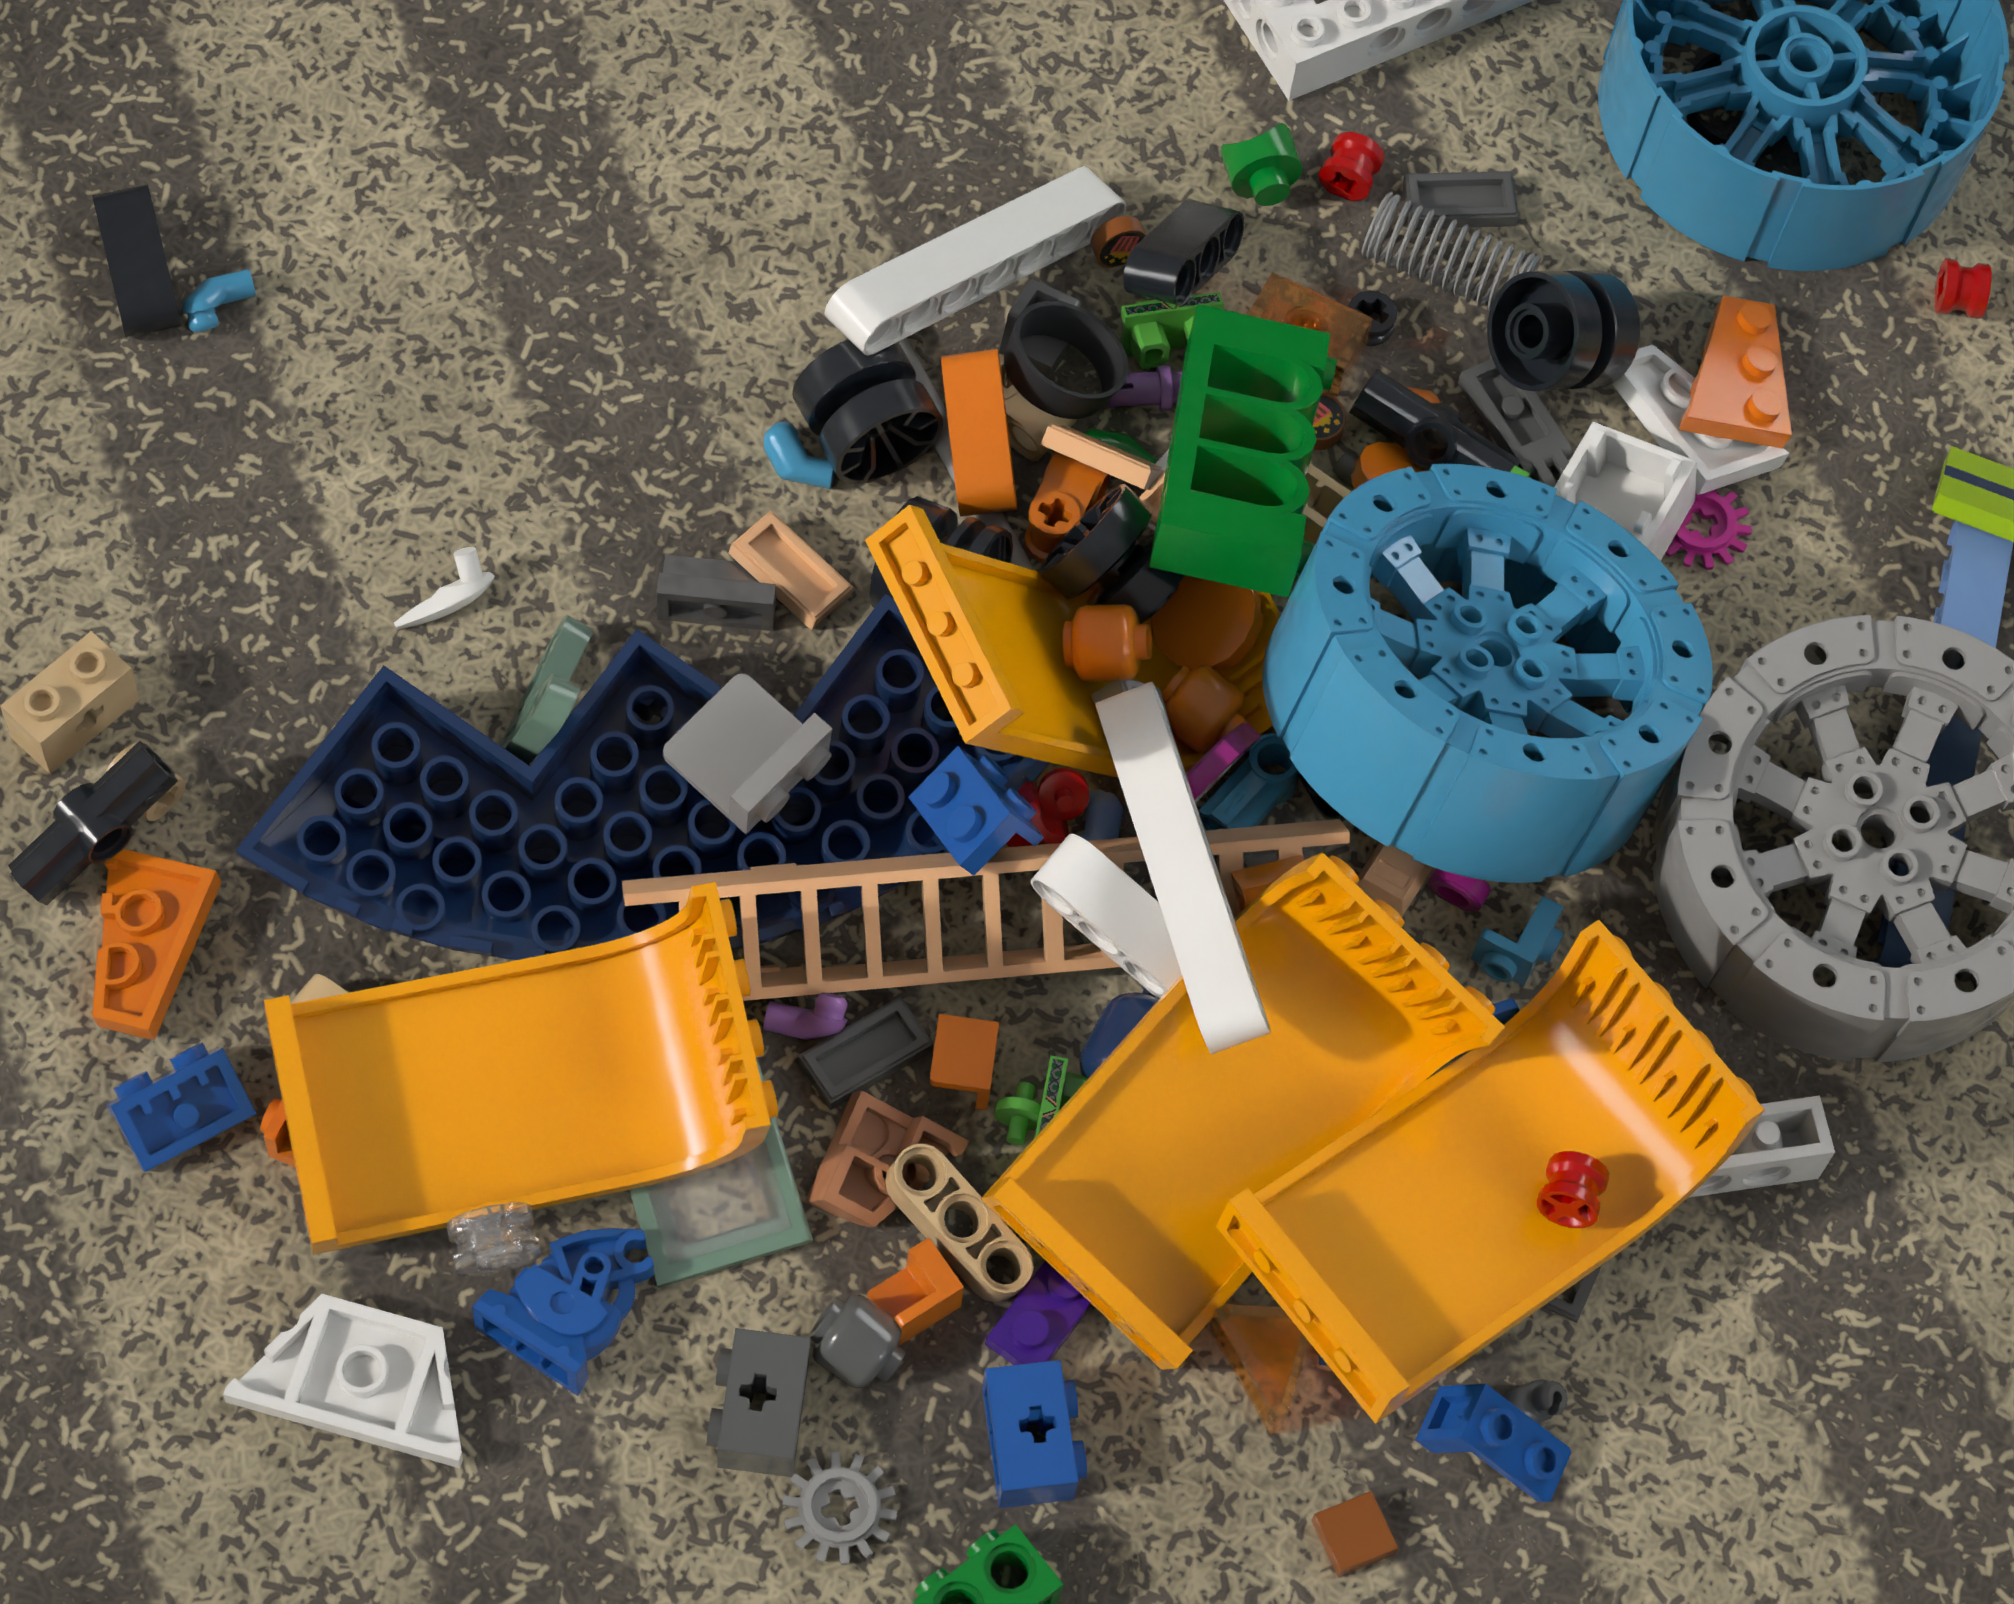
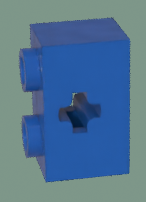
M1061 1360L985 1368L982 1391L998 1507L1007 1508L1074 1500L1078 1479L1087 1478V1460L1083 1440L1072 1441L1069 1418H1078L1077 1392L1074 1380H1063ZM1038 1424L1040 1434L1046 1435L1045 1442L1034 1443L1033 1435L1030 1432H1026L1027 1425Z

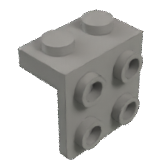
M737 674L665 744L663 757L672 768L739 829L747 834L761 819L765 823L770 821L784 807L790 797L788 792L802 778L807 781L812 779L826 765L831 757L829 747L832 728L816 713L802 724L749 675Z

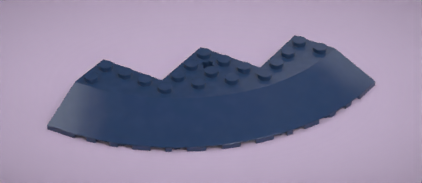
M885 594L793 715L803 724L816 713L832 728L829 747L830 759L812 779L807 781L802 778L788 792L790 795L789 800L770 821L765 823L761 819L747 834L739 829L672 768L663 757L665 744L722 687L636 629L566 719L559 732L545 746L530 766L383 665L235 852L239 857L300 894L376 928L455 951L520 960L620 939L654 927L679 913L678 902L625 906L622 881L751 870L750 867L796 863V866L950 853L908 797L957 746L976 760H979L985 754L995 761L1010 778L1004 785L1007 790L1013 788L1018 791L1025 782L1034 783L1050 765V762L965 744L895 600ZM654 715L660 717V722L654 725L639 722V717L645 721H649ZM908 882L878 884V897ZM861 886L817 889L819 924L843 916L861 907ZM800 891L756 895L759 944L803 930ZM739 896L720 898V900L730 899L735 914L737 935L729 937L731 950L743 948Z

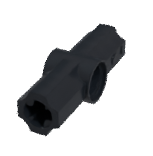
M1376 369L1349 411L1350 414L1405 448L1409 459L1416 466L1426 470H1430L1432 464H1464L1510 472L1520 462L1519 459L1464 425L1460 414L1454 408L1443 403L1428 402L1379 369ZM1426 428L1437 429L1445 435L1447 443L1442 445L1430 443L1424 438L1421 430Z
M139 741L98 781L82 784L72 789L57 803L53 811L55 821L8 865L11 870L10 874L24 890L38 902L47 906L91 863L105 862L125 848L133 836L131 825L178 782L175 772L147 744Z

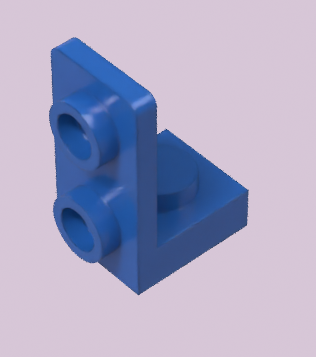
M1486 1383L1439 1386L1415 1441L1433 1453L1472 1452L1537 1502L1551 1501L1571 1455V1450L1566 1444Z

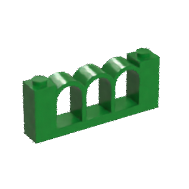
M1197 304L1186 346L1149 567L1289 598L1295 575L1301 574L1314 544L1312 541L1304 540L1307 516L1303 514L1310 493L1306 475L1316 444L1313 423L1322 392H1329L1331 389L1337 364V358L1328 356L1330 333Z

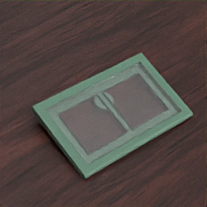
M756 1058L760 1079L764 1081L758 1059ZM776 1117L770 1118L771 1126L764 1141L753 1150L738 1158L688 1176L629 1190L640 1229L644 1231L648 1256L652 1257L654 1263V1276L658 1288L813 1242Z

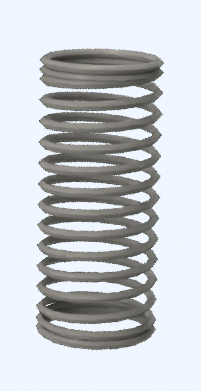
M1393 192L1386 194L1366 234L1361 251L1362 257H1367L1368 260L1374 257L1375 263H1379L1385 258L1387 268L1394 266L1397 262L1396 268L1398 273L1405 271L1408 267L1410 278L1419 273L1420 281L1423 283L1431 277L1432 288L1437 287L1442 282L1444 293L1450 291L1454 286L1453 293L1455 298L1461 296L1465 291L1467 303L1472 301L1477 295L1476 303L1478 308L1485 305L1488 301V310L1490 312L1502 275L1514 251V244L1509 245L1500 268L1482 299L1490 271L1501 250L1503 240L1497 241L1486 269L1471 293L1476 273L1492 239L1491 234L1485 237L1475 263L1462 287L1459 289L1466 264L1480 236V230H1475L1462 262L1448 284L1452 266L1469 230L1468 224L1464 225L1445 268L1436 280L1442 257L1458 223L1456 219L1451 222L1438 255L1425 275L1431 251L1446 221L1445 214L1441 215L1431 235L1427 249L1413 271L1417 253L1434 218V209L1428 212L1414 248L1402 265L1407 244L1419 222L1423 206L1419 205L1416 208L1403 242L1394 258L1390 261L1395 241L1406 221L1412 202L1410 199L1405 203L1394 227L1391 239L1379 256L1381 244L1389 230L1401 199L1400 195H1393ZM1525 249L1520 251L1508 280L1516 276L1525 257ZM1531 253L1524 262L1519 274L1537 271L1541 260L1540 255L1535 256L1534 253Z

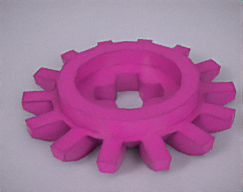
M1717 489L1700 495L1696 494L1692 507L1665 555L1670 557L1683 548L1687 551L1683 562L1685 567L1689 568L1692 566L1695 554H1699L1705 569L1712 570L1714 568L1712 554H1716L1719 560L1729 565L1734 559L1726 548L1743 553L1748 545L1736 539V536L1751 535L1752 526L1738 524L1737 521L1749 515L1747 507L1736 510L1732 508L1731 503L1738 496L1733 491H1730L1724 498L1716 493ZM1692 513H1699L1705 520L1713 519L1715 525L1710 527L1709 537H1702L1698 530L1688 531L1686 525L1691 523Z

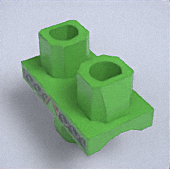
M1220 292L1194 295L1181 306L1158 300L1137 302V304L1121 306L1122 335L1120 342L1125 349L1126 355H1134L1142 369L1163 366L1169 361L1170 350L1186 348L1197 304L1223 309L1224 303Z
M1050 1056L1041 1104L1033 1101L1035 1086L1028 1082H1019L1017 1084L1015 1097H1004L997 1100L994 1117L1000 1123L1009 1126L1006 1139L1009 1143L1023 1145L1027 1130H1036V1137L1086 1082L1087 1077L1066 1072L1068 1058Z

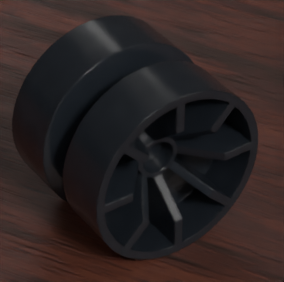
M1600 270L1524 272L1508 280L1494 298L1487 323L1488 346L1493 362L1500 374L1510 384L1522 390L1547 391L1601 388L1620 379L1631 366L1640 340L1639 312L1635 300L1626 285L1608 272Z
M849 339L842 341L815 358L802 371L793 387L792 395L797 407L811 431L820 436L819 444L837 477L845 483H870L911 465L932 447L943 429L942 415L924 385L916 381L915 369L899 342L875 354L865 355Z
M1126 484L1119 485L1087 511L1057 543L1039 569V573L1067 600L1084 593L1097 583L1098 586L1089 597L1086 606L1127 604L1136 611L1140 624L1147 621L1164 606L1175 593L1180 581L1185 576L1149 567L1155 532L1147 536L1140 543L1137 540L1147 528L1153 511Z

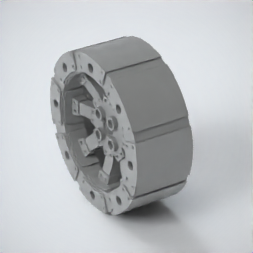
M1857 615L1826 620L1790 632L1759 649L1745 660L1739 673L1733 679L1728 676L1705 705L1699 715L1703 720L1668 776L1656 809L1652 833V843L1656 844V861L1652 866L1653 880L1662 917L1677 950L1706 989L1709 986L1726 1003L1724 1007L1765 1036L1800 1051L1844 1061H1852L1853 1058H1876L1877 1063L1925 1056L1962 1042L1995 1021L2014 1001V859L2011 858L2007 863L1966 850V843L1951 836L1959 831L1967 822L1998 809L2001 812L2014 809V660L1998 649L1967 633L1935 622L1904 616H1896L1894 621L1872 620L1871 615ZM1866 687H1882V692L1907 696L1901 715L1905 719L1893 747L1889 748L1879 765H1876L1866 747L1860 748L1847 713L1850 705L1847 693L1864 692ZM1796 710L1804 729L1809 728L1822 764L1820 769L1822 781L1810 777L1806 781L1769 762L1770 755L1755 746L1772 720L1777 723L1783 717ZM1953 716L1972 730L1977 727L1989 739L1987 745L1999 759L1991 763L1985 772L1953 786H1950L1949 782L1929 787L1925 785L1930 769V764H1927L1928 758L1939 733L1944 731ZM1708 740L1726 744L1725 754L1713 752L1709 747ZM1872 793L1873 798L1861 799L1856 794ZM1737 799L1750 803L1752 800L1789 820L1787 824L1801 833V835L1794 838L1790 845L1760 854L1757 853L1756 849L1743 851L1738 827L1733 821V809ZM1873 829L1878 831L1884 837L1887 848L1877 849L1869 846L1862 838L1861 830ZM1836 835L1839 836V850L1832 844V837ZM1895 861H1898L1907 866L1908 874L1897 876L1889 868ZM1711 872L1718 878H1724L1731 873L1734 882L1727 888L1718 887L1711 879ZM1804 883L1805 887L1816 885L1825 894L1823 904L1827 905L1818 931L1816 930L1812 937L1809 938L1798 929L1788 926L1775 913L1774 907L1767 899L1772 892ZM1932 889L1945 892L1947 889H1952L1989 901V906L2008 915L1995 931V936L1991 933L1975 945L1966 948L1957 935L1951 937L1932 904L1935 900ZM1881 911L1888 922L1893 921L1912 954L1910 957L1912 964L1902 966L1901 968L1882 967L1878 963L1855 958L1857 953V947H1854L1862 921H1865L1871 912ZM1823 966L1834 972V976L1830 980V987H1821L1814 981V969ZM1955 976L1961 982H1968L1970 980L1974 986V991L1963 992L1959 990L1955 985Z

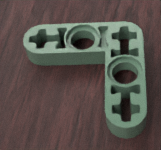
M568 615L562 619L554 632L500 743L501 747L527 765L536 758L559 732L580 692V687L569 681L588 644L593 628Z

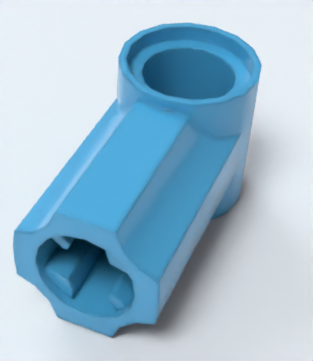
M1276 733L1262 735L1250 748L1249 757L1198 811L1206 830L1258 826L1277 804L1284 803L1293 797L1297 790L1300 772L1289 758L1291 753L1283 738H1278ZM1270 763L1278 764L1286 772L1280 775H1270L1260 767Z

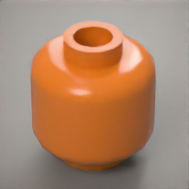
M1127 604L1087 605L1080 607L1076 611L1073 621H1065L1063 655L1067 668H1074L1079 678L1086 682L1133 679L1139 671L1141 660L1151 659L1152 633L1150 625L1140 624L1136 611Z
M1199 665L1192 671L1183 666L1162 692L1173 735L1197 752L1208 750L1215 742H1218L1242 722H1246L1238 714L1244 703L1243 692L1208 665Z

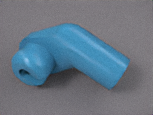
M778 422L766 431L763 440L764 451L780 478L831 489L835 476V471L827 459L807 455L798 437L799 432L794 425L788 422Z

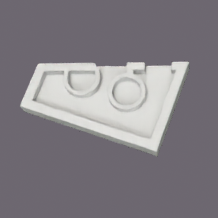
M1653 344L1639 348L1629 369L1620 379L1612 383L1661 448L1697 461V495L1775 470L1783 465L1790 454L1784 448L1679 430L1682 416L1689 405L1691 398L1689 393L1695 378Z

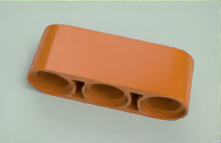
M998 349L941 356L955 488L960 517L1017 510Z

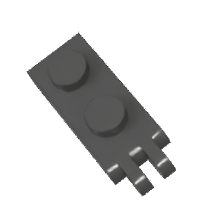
M1493 359L1462 371L1458 385L1497 445L1519 459L1518 467L1530 473L1529 477L1533 480L1555 487L1556 483L1552 473L1559 480L1569 463L1568 460L1573 456V451L1570 443L1536 391L1522 390L1510 384L1500 374Z

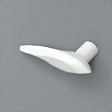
M475 547L462 548L453 553L460 579L440 587L431 598L415 606L395 621L394 626L397 630L442 618L470 604L481 596L490 586L495 576L490 572L482 573Z

